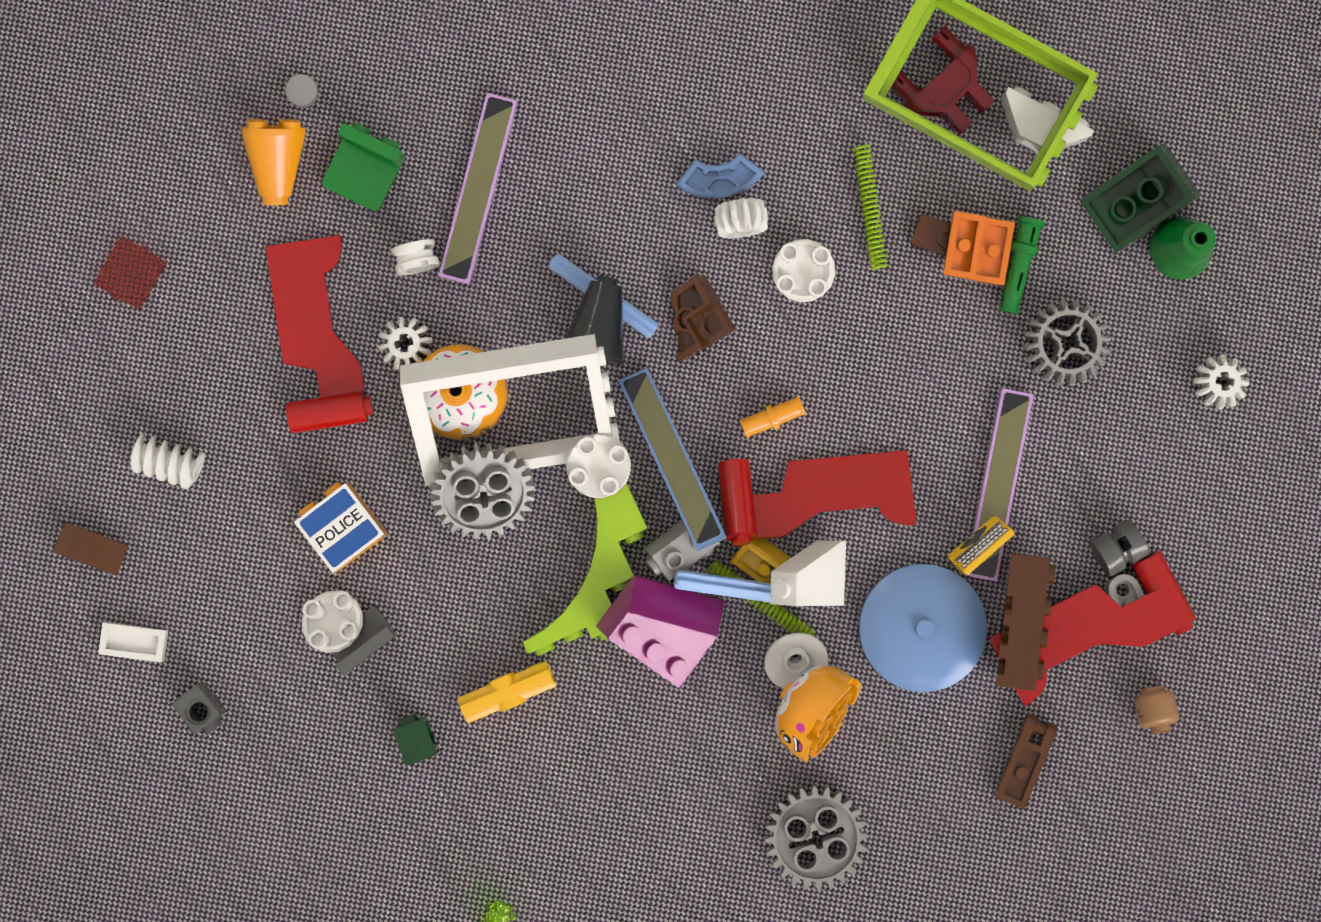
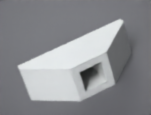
M1008 87L1001 97V102L1014 141L1038 153L1060 115V108L1050 102L1043 101L1040 103L1032 99V95L1022 88L1014 87L1012 89ZM1080 118L1074 130L1067 128L1062 137L1067 142L1064 148L1085 142L1092 136L1094 130L1087 127V121Z

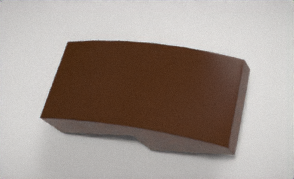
M64 522L52 552L117 576L128 545Z

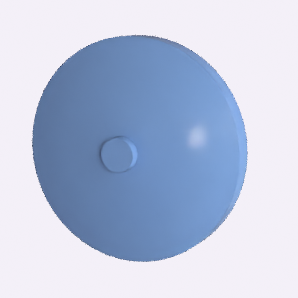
M914 564L888 573L869 591L859 616V639L868 662L879 675L890 683L916 692L941 690L963 679L977 664L984 650L987 637L985 610L975 590L958 574L936 565Z

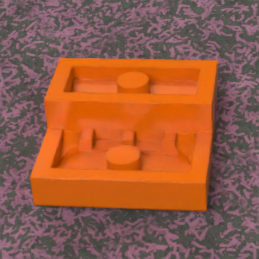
M953 211L943 275L1004 286L1015 222Z

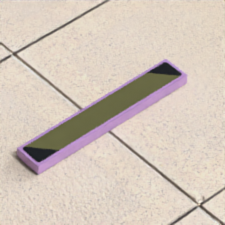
M491 93L486 94L438 276L440 278L467 285L471 283L518 105L517 100Z
M1004 388L1000 390L972 534L993 516L998 517L1007 525L1009 523L1034 394ZM1004 544L966 576L997 582Z

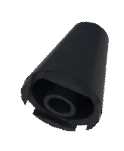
M598 275L597 281H590L564 339L595 334L597 347H604L606 363L612 364L613 362L614 364L622 365L624 359L622 286L616 285L617 279Z

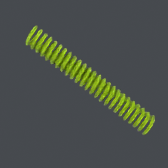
M870 144L855 147L853 151L855 152L854 157L856 159L854 161L856 162L855 166L858 172L856 176L859 177L857 181L860 182L858 184L860 187L859 191L861 192L859 196L862 197L860 201L863 202L861 206L864 207L861 211L865 212L862 216L865 217L863 221L866 222L864 226L867 227L864 231L867 232L865 236L868 237L866 241L869 242L867 244L869 247L867 251L870 252L868 256L871 257L869 261L872 262L870 270L873 271L887 267L888 264H878L887 262V259H877L886 257L887 254H876L886 251V249H876L884 247L885 244H875L884 242V239H874L884 236V234H874L882 232L883 229H873L882 227V224L869 225L881 222L882 219L868 220L880 217L881 214L867 215L879 212L880 209L867 210L879 207V204L866 205L878 202L879 199L865 200L878 196V194L865 195L877 192V189L864 190L877 186L876 184L863 185L876 181V179L863 180L875 176V174L862 175L874 172V169L861 170L874 166L873 164L860 165L873 161L872 159L860 160L872 157V154L859 155L872 151L871 149L858 150L871 146Z
M718 559L714 560L705 569V573L709 572L711 575L743 579V577L739 578V574L735 575V571L731 572V568L727 569V565L723 566V562L719 563ZM757 600L750 602V606L756 602L754 608L760 605L758 611H762L765 607L762 612L763 614H766L769 610L767 617H770L773 613L771 620H774L778 615L775 623L780 621L779 626H782L786 621L783 629L789 626L787 632L793 629L791 634L803 632L813 636L816 633L813 631V627L809 628V624L805 625V622H801V619H797V616H793V613H789L784 607L780 608V605Z

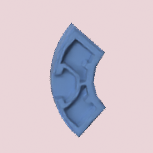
M740 153L730 162L721 165H706L695 159L676 186L697 197L708 199L727 198L740 194L752 187L761 179L765 172Z

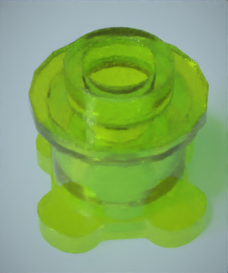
M496 900L494 904H487V914L484 920L479 922H511L517 916L512 912L513 907L511 905Z

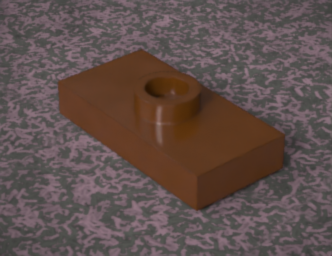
M920 214L910 245L946 257L951 224Z

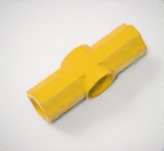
M546 660L520 672H511L488 682L489 685L462 695L457 699L467 723H470L498 710L503 712L526 702L527 698L556 687L557 684Z

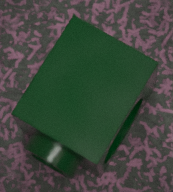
M417 713L399 719L400 726L394 728L393 732L406 766L439 753L427 716L418 718Z

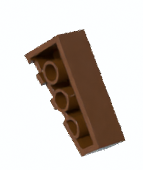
M1011 552L996 686L1036 691L1037 679H1043L1044 661L1039 660L1040 647L1046 648L1048 629L1043 628L1044 616H1050L1052 597L1046 596L1047 585L1054 584L1056 565L1050 564V557Z

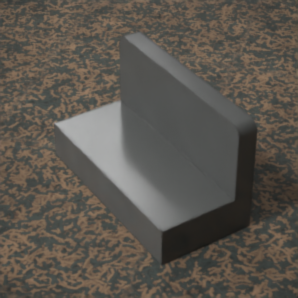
M372 606L363 613L362 629L358 638L351 646L340 652L331 653L338 662L335 666L342 676L349 673L398 635L376 606Z

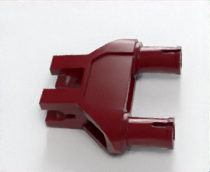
M945 25L931 40L951 59L949 61L950 65L924 89H918L901 70L891 89L905 102L904 107L921 116L942 118L960 136L972 122L958 108L956 103L965 97L983 114L994 103V100L977 82L975 48L968 44L964 46Z

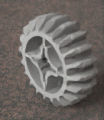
M1061 300L1058 305L1059 311L1053 303L1047 305L1048 314L1043 310H1039L1036 313L1041 322L1033 319L1029 321V326L1036 331L1024 333L1025 338L1033 340V343L1023 346L1026 351H1034V355L1029 356L1027 362L1030 363L1035 360L1039 362L1033 369L1035 373H1039L1043 369L1047 370L1043 376L1045 381H1049L1055 374V385H1062L1066 377L1068 386H1073L1076 382V376L1081 383H1085L1088 381L1086 372L1091 376L1098 374L1093 364L1101 367L1105 366L1106 361L1099 355L1110 354V349L1102 347V343L1111 341V337L1108 335L1101 336V331L1106 330L1108 325L1106 323L1099 326L1096 324V321L1101 317L1100 313H1096L1091 317L1088 316L1091 311V306L1089 305L1084 306L1080 312L1079 301H1073L1069 309L1067 301ZM1057 318L1074 319L1073 324L1066 331H1061L1057 328L1052 329L1048 326ZM1082 326L1089 333L1091 340L1090 350L1081 340ZM1043 336H1046V340L1051 342L1054 347L1051 361L1044 351ZM1070 336L1073 340L1070 343H1073L1074 346L1063 352L1064 348H1062V345L1064 343H1061V339ZM1068 355H1073L1077 358L1082 357L1086 360L1075 369L1059 367Z

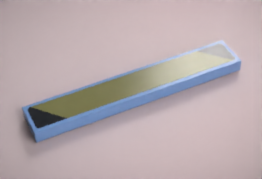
M648 368L619 380V384L696 550H702L727 538Z

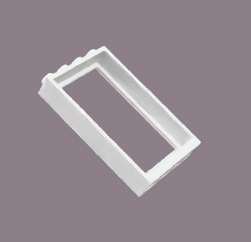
M595 334L400 365V386L425 485L429 486L430 483L435 482L434 471L442 472L440 467L441 461L450 464L451 460L450 457L439 458L423 392L586 366L598 433L595 434H606L619 440L617 423H610V417H615L613 399L606 398L605 392L611 391L608 372L601 373L600 367L606 366L604 347H597ZM588 435L504 448L505 455L514 450L517 460L523 458L526 468L530 469L565 464L574 444Z

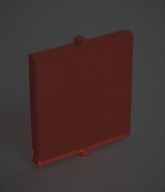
M121 236L93 284L112 294L114 300L118 301L121 299L140 310L168 262L150 253L148 247H140Z

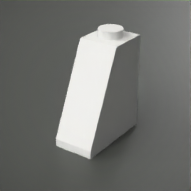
M817 540L771 572L770 604L788 606H843L846 541Z

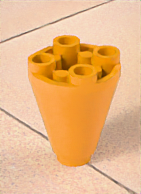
M247 119V126L241 127V134L259 196L262 197V204L287 205L288 197L292 195L306 136V127L301 126V122L297 119H279V125H268L266 119Z

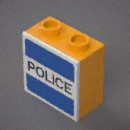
M340 482L324 492L326 498L316 505L313 501L298 512L301 517L294 521L332 573L342 570L388 535V532L350 483L341 485Z

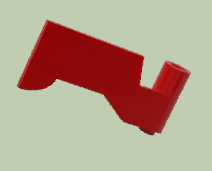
M341 235L266 246L283 364L316 370L320 397L286 403L287 421L292 434L368 422V416L373 415L371 396H366L361 365L333 330L325 273L332 271L339 262L342 252Z
M907 450L789 461L781 493L753 495L749 460L729 459L718 463L724 533L727 537L725 539L732 541L734 546L748 545L751 543V540L785 537L820 512L879 507L880 513L891 522L901 525L917 524Z
M1161 550L1151 552L1150 556L1135 564H1131L1147 593L1146 595L1121 607L1097 584H1094L1051 606L1050 616H1044L1043 628L1048 629L1046 648L1040 647L1039 660L1044 661L1043 679H1037L1036 691L1016 689L1024 706L1034 701L1044 690L1047 683L1046 670L1096 645L1108 644L1143 647L1173 632L1176 635H1180L1194 627L1192 622L1196 620V616ZM1002 631L989 637L998 657Z

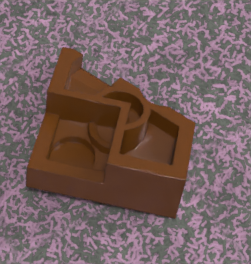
M706 275L694 276L671 292L672 307L675 310L674 332H678L679 352H676V357L679 362L706 349L736 330Z

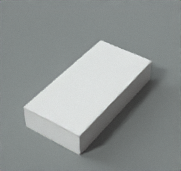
M102 622L98 654L164 662L169 630Z

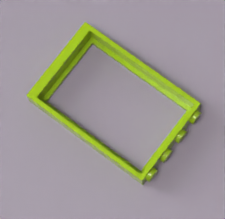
M916 0L863 93L862 100L1031 192L1035 185L1042 187L1051 170L1046 168V165L1052 156L1057 159L1067 143L1062 137L1067 128L1074 130L1083 115L1078 109L1083 100L1090 102L1099 85L1094 83L1099 73L964 0ZM935 9L946 13L1076 84L1027 173L886 97Z

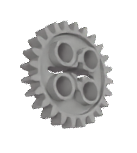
M475 443L473 452L469 453L465 447H461L462 456L458 457L450 453V464L443 461L440 462L442 472L434 471L435 482L430 483L432 493L430 494L431 504L434 507L435 516L440 515L442 525L449 523L451 532L460 528L462 537H465L471 531L475 539L479 538L481 532H485L487 538L491 539L492 531L496 530L502 536L504 535V526L514 530V519L524 521L523 511H531L530 501L535 500L533 492L535 485L531 469L526 468L523 458L517 460L514 450L505 455L503 445L495 452L492 451L491 443L486 445L485 450H480L478 444ZM495 474H502L499 477H492ZM463 479H470L467 482H460ZM499 501H505L502 504H495ZM467 506H473L470 509H464Z
M815 784L812 785L810 794H806L801 786L799 787V797L797 798L788 792L787 796L790 802L785 804L778 800L777 804L781 809L780 813L773 811L769 813L775 820V823L765 824L766 829L773 832V835L764 837V841L774 844V846L766 850L767 855H777L772 862V866L775 868L783 865L784 867L780 872L781 877L784 878L791 873V884L795 885L802 879L805 890L808 889L811 882H815L818 891H821L822 882L825 881L833 889V879L835 878L845 883L846 880L843 873L848 871L855 875L856 872L852 866L853 862L863 864L864 862L857 855L858 852L868 851L867 846L860 843V840L869 838V835L859 830L867 825V823L863 819H855L859 816L861 810L859 808L849 809L853 802L850 797L841 802L842 792L840 790L835 792L833 796H830L829 786L824 787L822 794L818 793ZM824 810L835 812V819L829 825H823L818 822L819 814ZM799 819L805 823L802 833L794 835L788 832V824L792 820ZM839 827L844 828L841 833L822 836L820 844L815 845L813 840H809L794 848L789 847L791 842L811 839L812 832L818 830L820 835H824ZM842 841L845 844V848L840 855L834 856L828 853V847L831 842ZM804 850L812 851L815 856L812 863L808 865H802L797 861L798 855Z

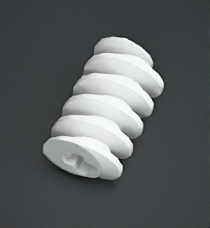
M142 433L133 447L131 469L134 473H140L143 470L144 475L147 477H152L155 474L159 481H164L168 477V482L171 485H176L180 481L181 488L188 489L197 480L201 472L205 453L200 452L198 457L193 459V449L188 448L184 455H180L181 445L176 444L172 451H168V441L164 440L158 448L156 447V437L152 436L146 444L144 443V433Z

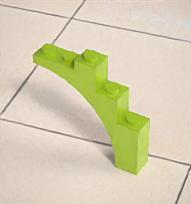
M627 482L614 495L605 498H595L598 520L597 539L589 573L579 593L564 613L547 628L523 642L528 654L535 651L537 656L549 652L555 649L553 642L562 638L565 639L566 643L584 635L582 629L586 627L592 639L599 636L601 641L608 639L596 627L612 605L606 590L612 588L615 593L624 589L629 579L634 575L619 541L625 539L628 545L643 538L642 531L647 529Z

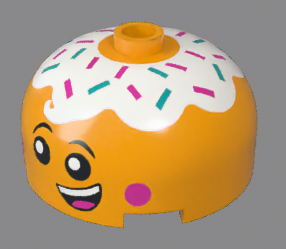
M448 345L435 350L422 362L484 351L469 345ZM506 379L461 386L462 392L459 396L451 395L452 388L423 392L433 432L441 437L460 441L474 439L489 432L499 422L507 404L508 385Z
M834 666L811 668L803 673L794 683L789 682L780 695L782 701L775 718L776 733L782 745L805 763L810 758L808 755L813 758L818 756L844 723L842 720L848 711L847 704L851 706L855 704L860 693L861 682Z

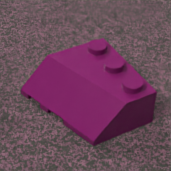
M633 575L596 627L609 640L680 688L718 637L725 601L720 598L701 595L694 591L676 589L663 582Z

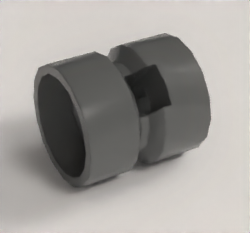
M1126 520L1115 526L1113 534L1110 535L1104 532L1089 541L1093 555L1108 577L1126 569L1127 562L1135 564L1150 556L1145 539L1131 520ZM1120 541H1121V543H1122L1124 549L1126 550V552H1124V553H1123V551L1121 550V548H1120V546H1119V544H1118V542H1120Z

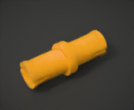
M796 396V398L774 407L768 405L765 407L766 410L740 419L746 437L750 438V436L774 427V430L781 428L780 424L799 416H804L806 412L799 396Z

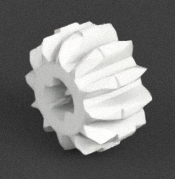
M742 198L723 202L715 208V226L720 237L729 239L750 237L751 235H758L768 228L767 208H765L764 201L761 199Z
M404 317L398 318L399 328H396L393 323L388 322L387 327L392 333L388 335L385 332H381L379 335L382 339L387 340L388 343L379 345L378 349L384 352L390 351L384 356L383 360L389 363L395 359L393 368L396 370H400V365L404 361L405 365L412 364V360L419 363L423 361L419 357L421 353L426 356L432 353L429 349L423 348V345L433 343V339L431 337L421 338L427 333L428 328L423 325L416 330L418 320L415 318L410 320L408 327ZM405 336L410 341L413 340V345L408 346V352H404L405 350L400 347L398 348V344L403 342V337Z
M1219 355L1217 362L1213 357L1207 358L1205 360L1207 367L1201 365L1196 368V371L1202 377L1194 378L1192 382L1196 385L1201 384L1202 389L1197 390L1195 395L1198 397L1206 394L1203 404L1209 406L1214 402L1216 409H1223L1225 403L1229 407L1236 406V398L1242 399L1246 396L1240 387L1249 386L1250 383L1248 380H1241L1240 377L1247 372V369L1241 368L1236 370L1238 360L1234 358L1228 362L1226 355ZM1220 377L1221 380H1226V386L1221 387L1220 384H1216V378Z

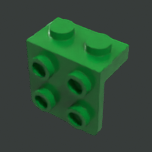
M356 122L353 123L352 127L343 123L338 132L342 141L322 180V184L326 189L376 212L380 210L405 159V155L398 149L399 143L385 136L378 140L370 136V129Z

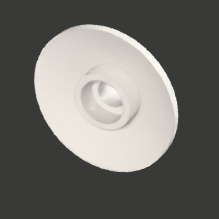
M805 633L788 634L776 640L768 649L764 660L765 670L769 679L774 684L785 688L789 682L794 683L809 669L817 666H828V654L823 643L816 637ZM799 654L796 658H790L792 655Z

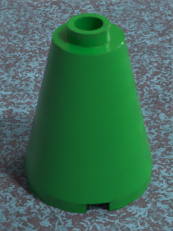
M1185 216L1173 217L1160 224L1151 236L1149 245L1150 257H1152L1157 270L1168 278L1178 280L1193 278L1202 273L1209 265L1213 256L1216 236L1213 229L1203 222Z

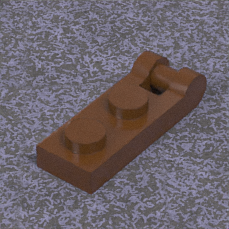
M1027 713L1025 715L1015 744L994 792V797L1025 810L1056 735L1057 725L1050 722L1044 724L1037 721V717ZM1032 733L1041 736L1038 745L1029 742Z

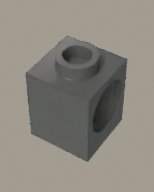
M204 682L195 685L171 704L195 735L203 730L206 734H209L223 723L220 717L227 712ZM198 702L205 704L208 708V715L205 719H201L195 714V705Z

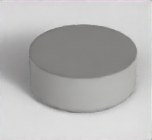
M304 74L295 75L286 84V96L293 105L306 108L316 102L319 89L311 77Z

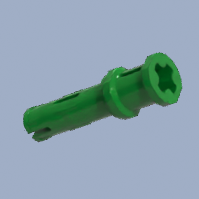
M1026 216L1017 217L1019 226L1015 242L1011 244L1012 260L998 309L1011 314H1018L1032 256L1035 257L1038 254L1037 242L1041 228H1044L1046 224L1044 221Z

